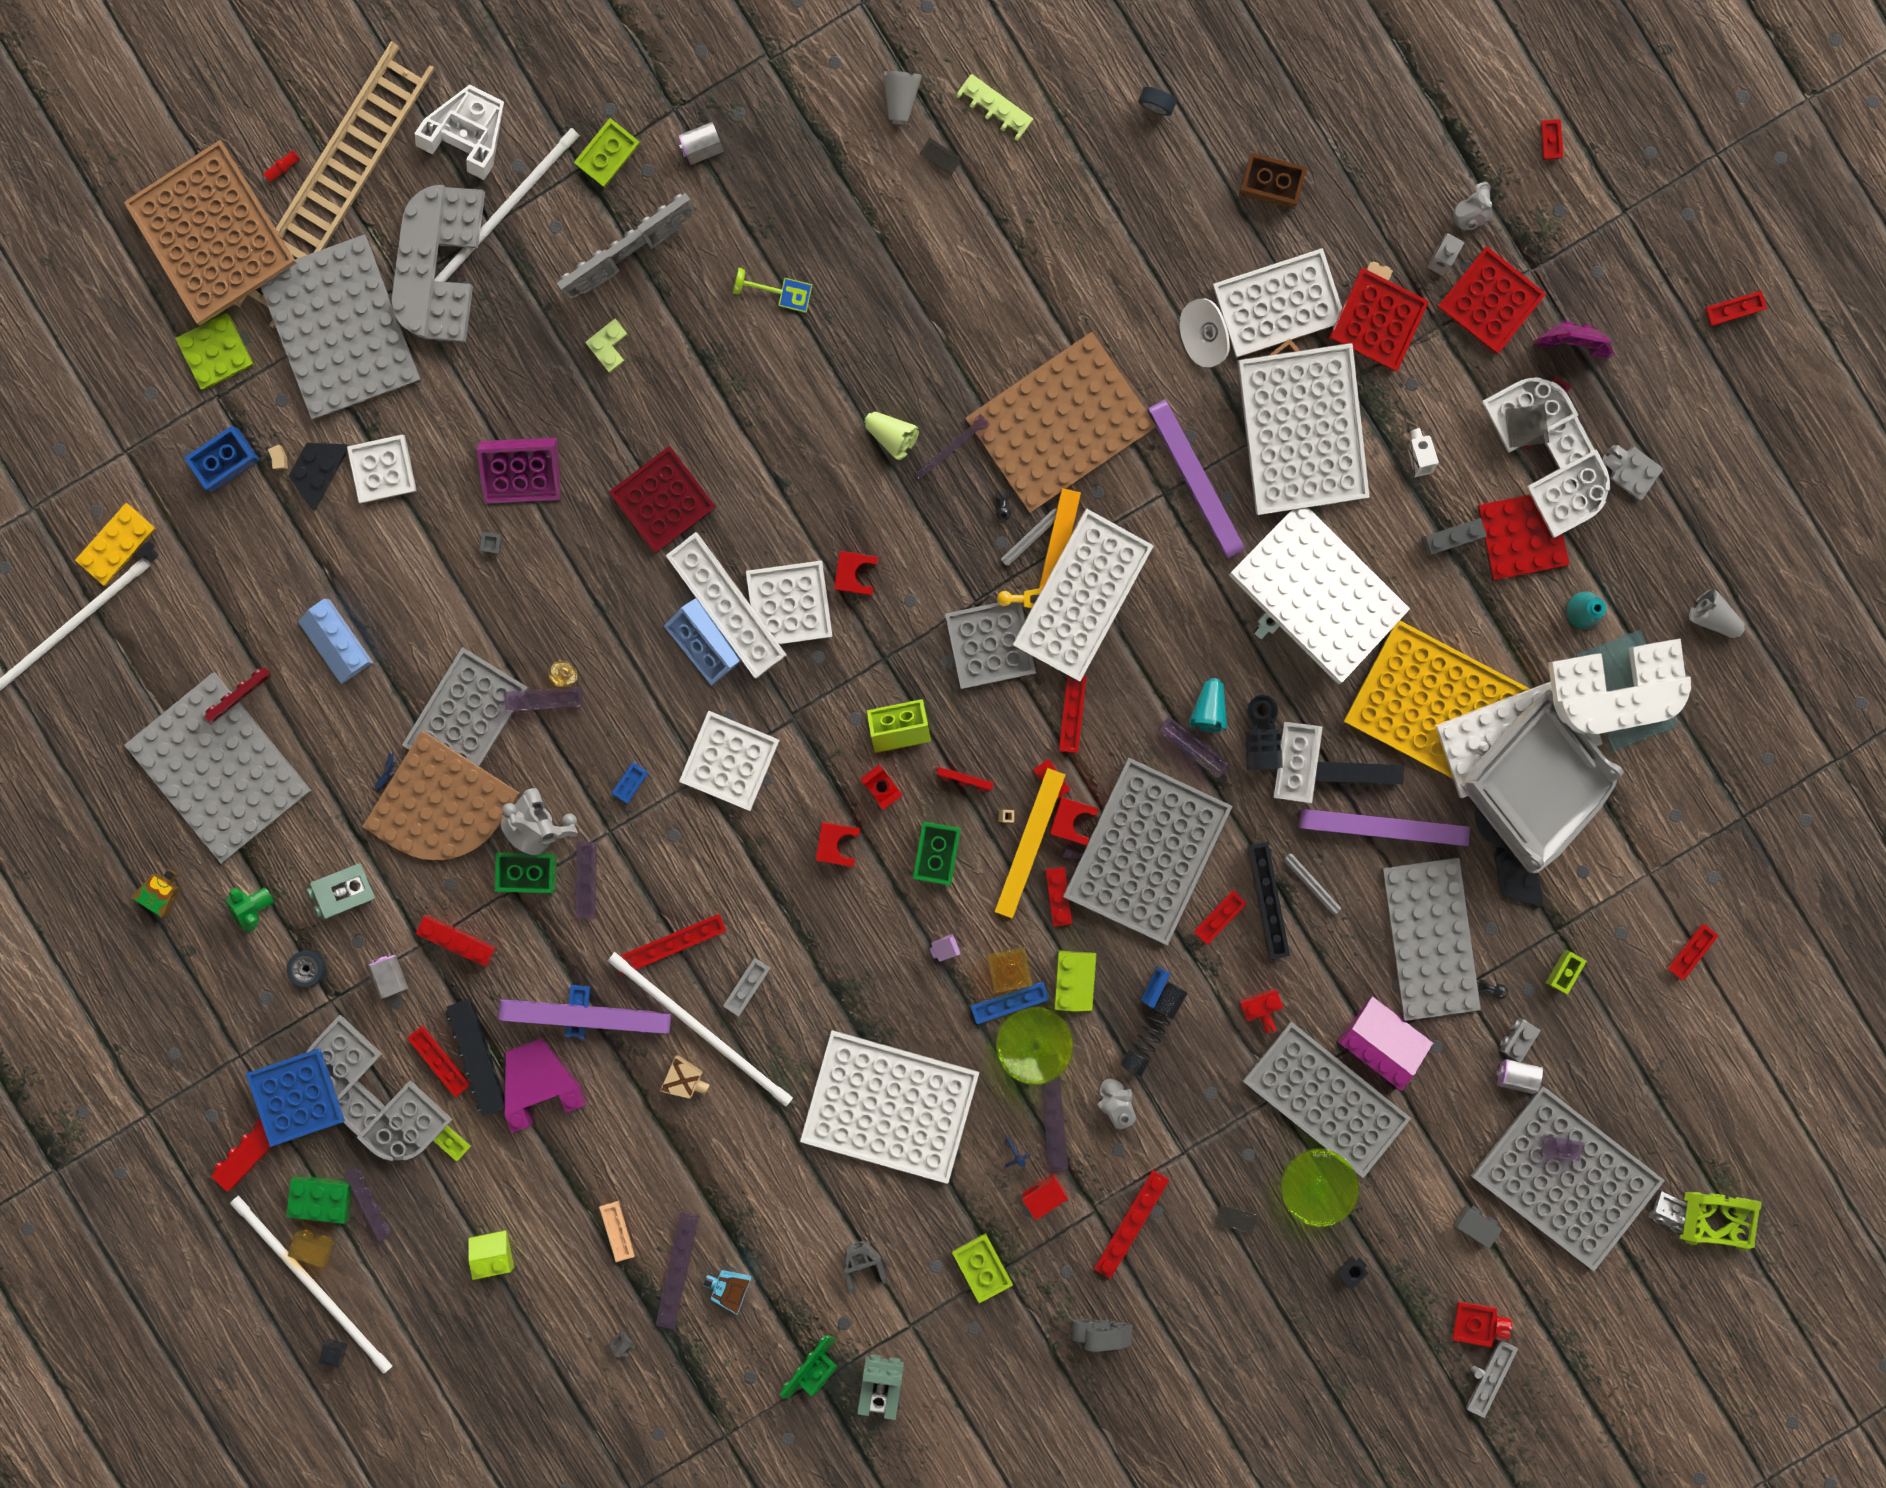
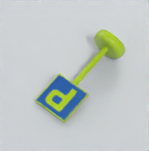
M738 268L732 294L739 295L743 285L781 294L778 305L780 307L807 312L812 284L784 278L781 290L745 281V270Z

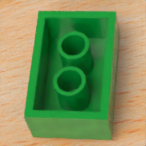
M923 821L913 879L951 885L960 827Z
M520 852L496 853L495 892H556L557 853H541L540 855Z
M301 1175L294 1176L290 1181L286 1217L344 1224L350 1218L354 1181Z

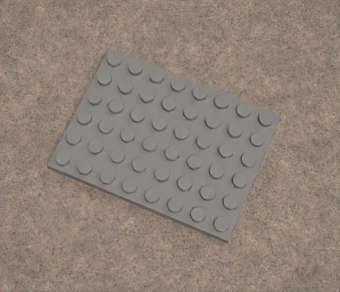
M365 234L295 259L297 262L295 265L261 286L312 420L421 381Z
M213 672L124 746L222 864L312 790L240 702L210 725L204 718L205 711L212 705L217 706L222 702L220 699L227 693L232 694L218 675Z
M1128 757L1063 897L1168 945L1232 806Z
M1542 1085L1471 1175L1593 1271L1597 1269L1665 1181Z

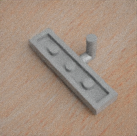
M1498 1340L1485 1369L1482 1370L1476 1366L1471 1367V1372L1479 1381L1466 1406L1467 1410L1485 1418L1516 1355L1517 1347Z

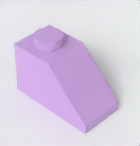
M953 934L932 942L933 947L930 948L933 958H938L939 962L960 955V949Z

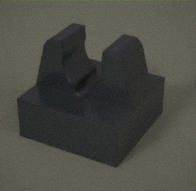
M151 538L135 554L140 559L145 555L152 562L159 556L153 549L157 543Z

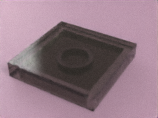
M1545 404L1505 409L1509 448L1549 443Z

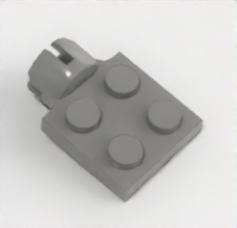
M1613 445L1607 450V453L1610 455L1608 457L1604 455L1602 459L1603 463L1612 470L1610 479L1636 499L1642 500L1663 468L1634 446L1626 451L1619 445Z

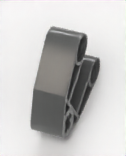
M1073 1319L1072 1340L1085 1342V1350L1098 1352L1122 1349L1132 1345L1133 1325L1108 1320Z

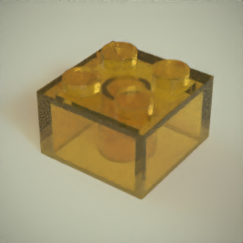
M1024 946L987 953L994 993L1032 986Z

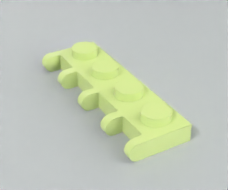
M973 74L969 76L956 94L957 98L965 94L973 101L970 104L972 109L976 104H979L987 110L988 113L985 116L987 120L992 115L1004 123L1000 128L1004 131L1009 126L1018 133L1014 138L1016 141L1021 138L1033 121L1032 117Z

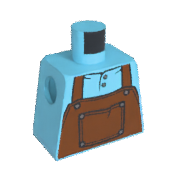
M721 1270L718 1279L707 1275L703 1286L714 1290L711 1300L738 1314L752 1276Z

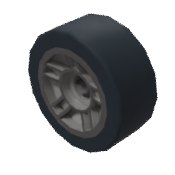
M1144 87L1138 103L1147 110L1160 115L1170 116L1173 113L1177 100L1174 96L1154 87Z
M304 950L294 954L287 964L289 979L299 987H310L318 984L326 973L324 958L313 950ZM306 965L310 968L308 972L303 970Z

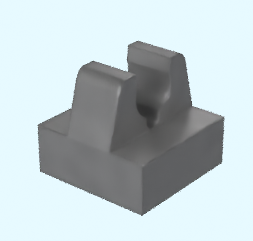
M622 1330L609 1344L613 1354L618 1358L621 1356L627 1357L629 1354L626 1350L629 1347L635 1348L633 1341Z

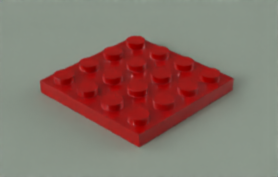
M1486 246L1437 307L1497 355L1544 298L1546 293Z
M1362 267L1357 274L1329 339L1341 345L1351 343L1353 351L1396 372L1401 365L1429 301Z
M1531 495L1477 505L1487 535L1484 537L1492 580L1569 565L1563 533L1557 537H1552Z

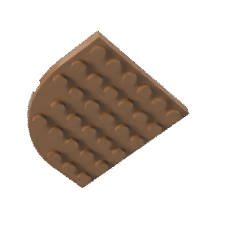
M421 731L362 827L392 847L410 856L428 860L452 859L469 853L486 842L501 824V819L504 816L502 814L503 806L507 803L513 804L520 793L427 732Z

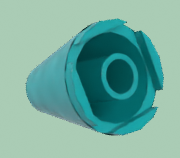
M1580 592L1572 596L1568 601L1566 615L1574 627L1589 630L1597 627L1602 622L1606 613V604L1598 595L1592 592Z
M1209 678V681L1204 682L1189 720L1191 728L1194 729L1195 725L1199 727V731L1220 733L1221 729L1226 732L1227 718L1224 684L1219 679Z

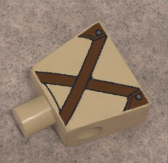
M677 1055L660 1091L691 1099L694 1091L705 1095L710 1084L700 1081L703 1073L700 1069Z

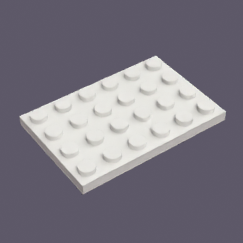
M1323 248L1212 285L1236 358L1284 343L1288 339L1293 340L1333 327L1342 310Z

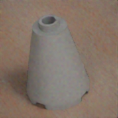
M883 71L889 120H893L892 124L904 125V121H908L921 82V74L913 73V75H910L907 72Z
M1710 589L1695 601L1698 605L1695 609L1692 607L1689 613V619L1693 623L1731 638L1739 637L1743 634L1745 630L1744 622L1718 591Z

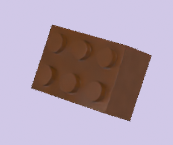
M1251 153L1247 161L1239 195L1295 209L1298 204L1307 167Z

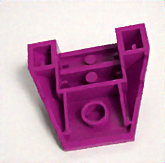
M1562 321V323H1559L1533 341L1535 346L1551 349L1561 342L1591 348L1589 356L1609 359L1614 354L1610 339L1602 332L1593 329L1591 325L1575 326L1570 321Z

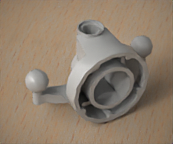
M536 788L526 790L515 805L507 803L502 808V814L504 815L501 819L502 831L506 838L524 853L540 855L557 838L578 835L575 827L577 818L573 814L563 816L562 827L553 826L552 817L544 808V802Z

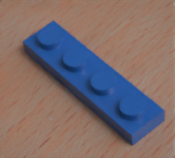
M1042 981L973 1004L971 1009L976 1024L1048 1001L1049 997Z

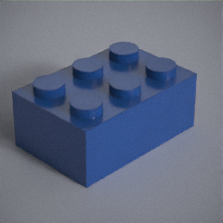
M230 426L184 458L205 490L214 492L259 461V458L243 434L234 426Z

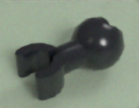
M996 491V499L999 501L996 516L999 520L1006 521L1011 517V510L1007 507L1009 491H1006L1004 500L999 496V491Z
M1480 980L1488 989H1478L1479 993H1493L1498 999L1507 997L1508 988L1505 985L1498 984L1493 986L1489 985L1485 980Z

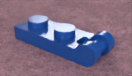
M571 985L568 1005H580L588 1008L591 987ZM566 1026L565 1038L578 1037L579 1040H585L586 1027H579V1030L573 1029V1026Z

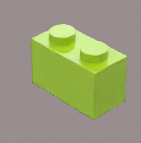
M1564 950L1546 984L1562 993L1568 994L1587 961L1570 951Z

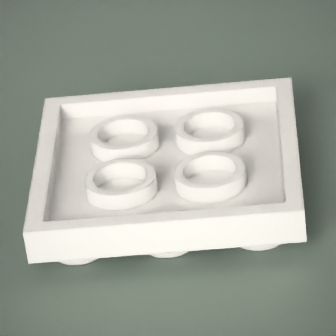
M405 435L347 446L359 503L417 492Z

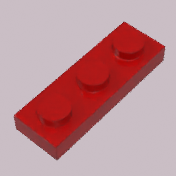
M1761 290L1711 305L1704 309L1709 326H1714L1766 310L1767 306Z
M938 767L936 773L940 775L939 779L950 782L952 778L958 780L957 784L966 787H969V784L976 785V790L987 792L988 789L992 790L994 782Z
M1065 867L1045 869L1053 927L1072 924L1069 899L1063 897L1067 888Z
M1232 890L1193 932L1208 945L1240 912L1247 902Z
M1701 923L1666 969L1684 981L1719 935L1704 923Z

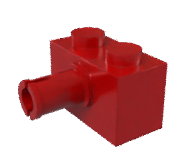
M1272 988L1238 1001L1244 1018L1247 1021L1260 1018L1265 1034L1271 1033L1270 1029L1272 1032L1277 1030L1271 1014L1284 1008L1277 989Z

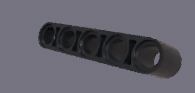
M1318 761L1315 781L1403 784L1404 765Z

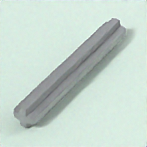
M1054 508L1001 558V561L1006 566H1009L1054 523L1057 509Z
M1288 854L1284 858L1286 864L1333 915L1341 910V907L1293 854Z

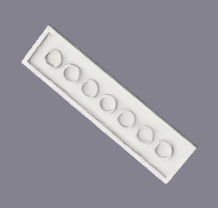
M695 532L666 555L755 679L787 656L698 533Z

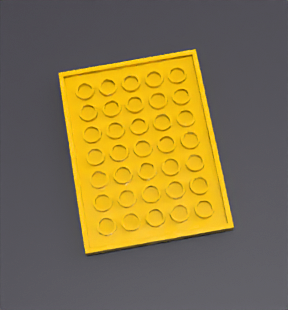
M1399 620L1387 636L1343 722L1453 779L1435 725L1530 690V688Z

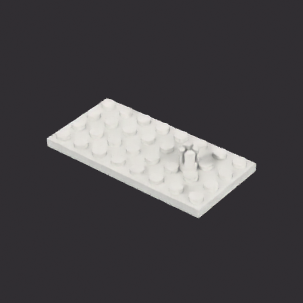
M1085 509L1012 645L1072 678L1081 681L1150 554L1153 545L1096 513Z
M1551 682L1435 725L1460 798L1468 796L1461 787V784L1476 763L1533 702L1547 690L1552 691ZM1588 734L1596 746L1603 744L1600 734Z

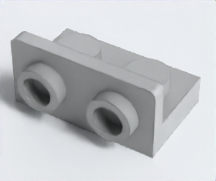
M1519 1017L1518 1020L1512 1023L1510 1027L1511 1032L1508 1037L1505 1036L1502 1039L1500 1051L1521 1063L1541 1030Z
M1661 1191L1658 1193L1654 1210L1649 1212L1648 1217L1654 1219L1653 1221L1658 1224L1671 1227V1230L1674 1232L1683 1233L1687 1203Z

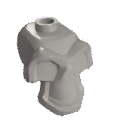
M1487 182L1477 184V192L1472 194L1467 200L1458 203L1455 207L1453 220L1458 228L1472 230L1493 219L1492 203L1490 200L1491 187Z
M1109 1078L1104 1080L1100 1086L1099 1096L1102 1098V1101L1097 1105L1102 1112L1109 1115L1116 1129L1128 1128L1137 1119L1131 1104L1133 1093L1131 1089L1123 1090L1124 1086L1120 1082Z

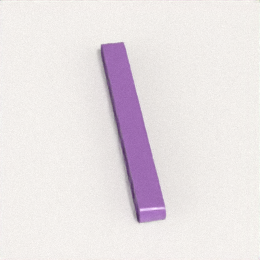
M1164 399L1147 408L1151 419L1157 426L1159 434L1226 558L1229 559L1244 551L1245 548L1167 401Z
M1309 809L1300 810L1299 828L1463 846H1469L1471 828L1468 826Z
M499 1000L498 1020L670 1033L671 1013L594 1006L584 1008V1006Z

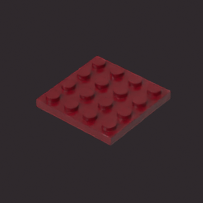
M668 446L609 491L655 553L659 552L717 508L671 446Z

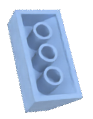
M324 598L308 609L298 620L340 684L345 683L373 663L331 600Z
M697 599L683 606L664 625L710 685H713L742 661Z

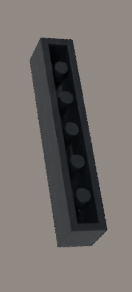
M1264 841L1248 844L1247 850L1268 958L1272 960L1290 956L1269 843Z
M469 998L447 1006L445 1011L448 1021L452 1022V1035L455 1040H458V1053L464 1059V1071L470 1077V1089L472 1094L476 1095L478 1112L485 1116L505 1109V1096L473 999Z

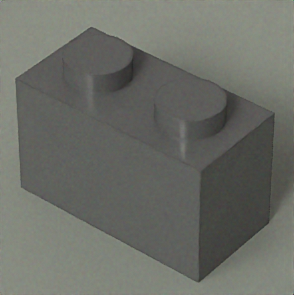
M1465 1205L1454 1225L1490 1249L1502 1230L1498 1226L1499 1222L1490 1216L1488 1218L1482 1216V1211L1477 1207L1472 1206L1470 1208Z

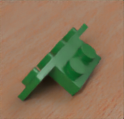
M826 1335L819 1340L818 1347L808 1354L806 1362L796 1369L791 1381H788L782 1387L783 1391L780 1393L782 1398L789 1399L799 1386L810 1396L814 1397L838 1367L825 1354L836 1341L834 1336Z

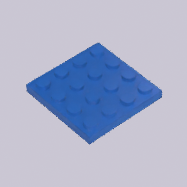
M321 1048L246 1073L270 1147L345 1121Z

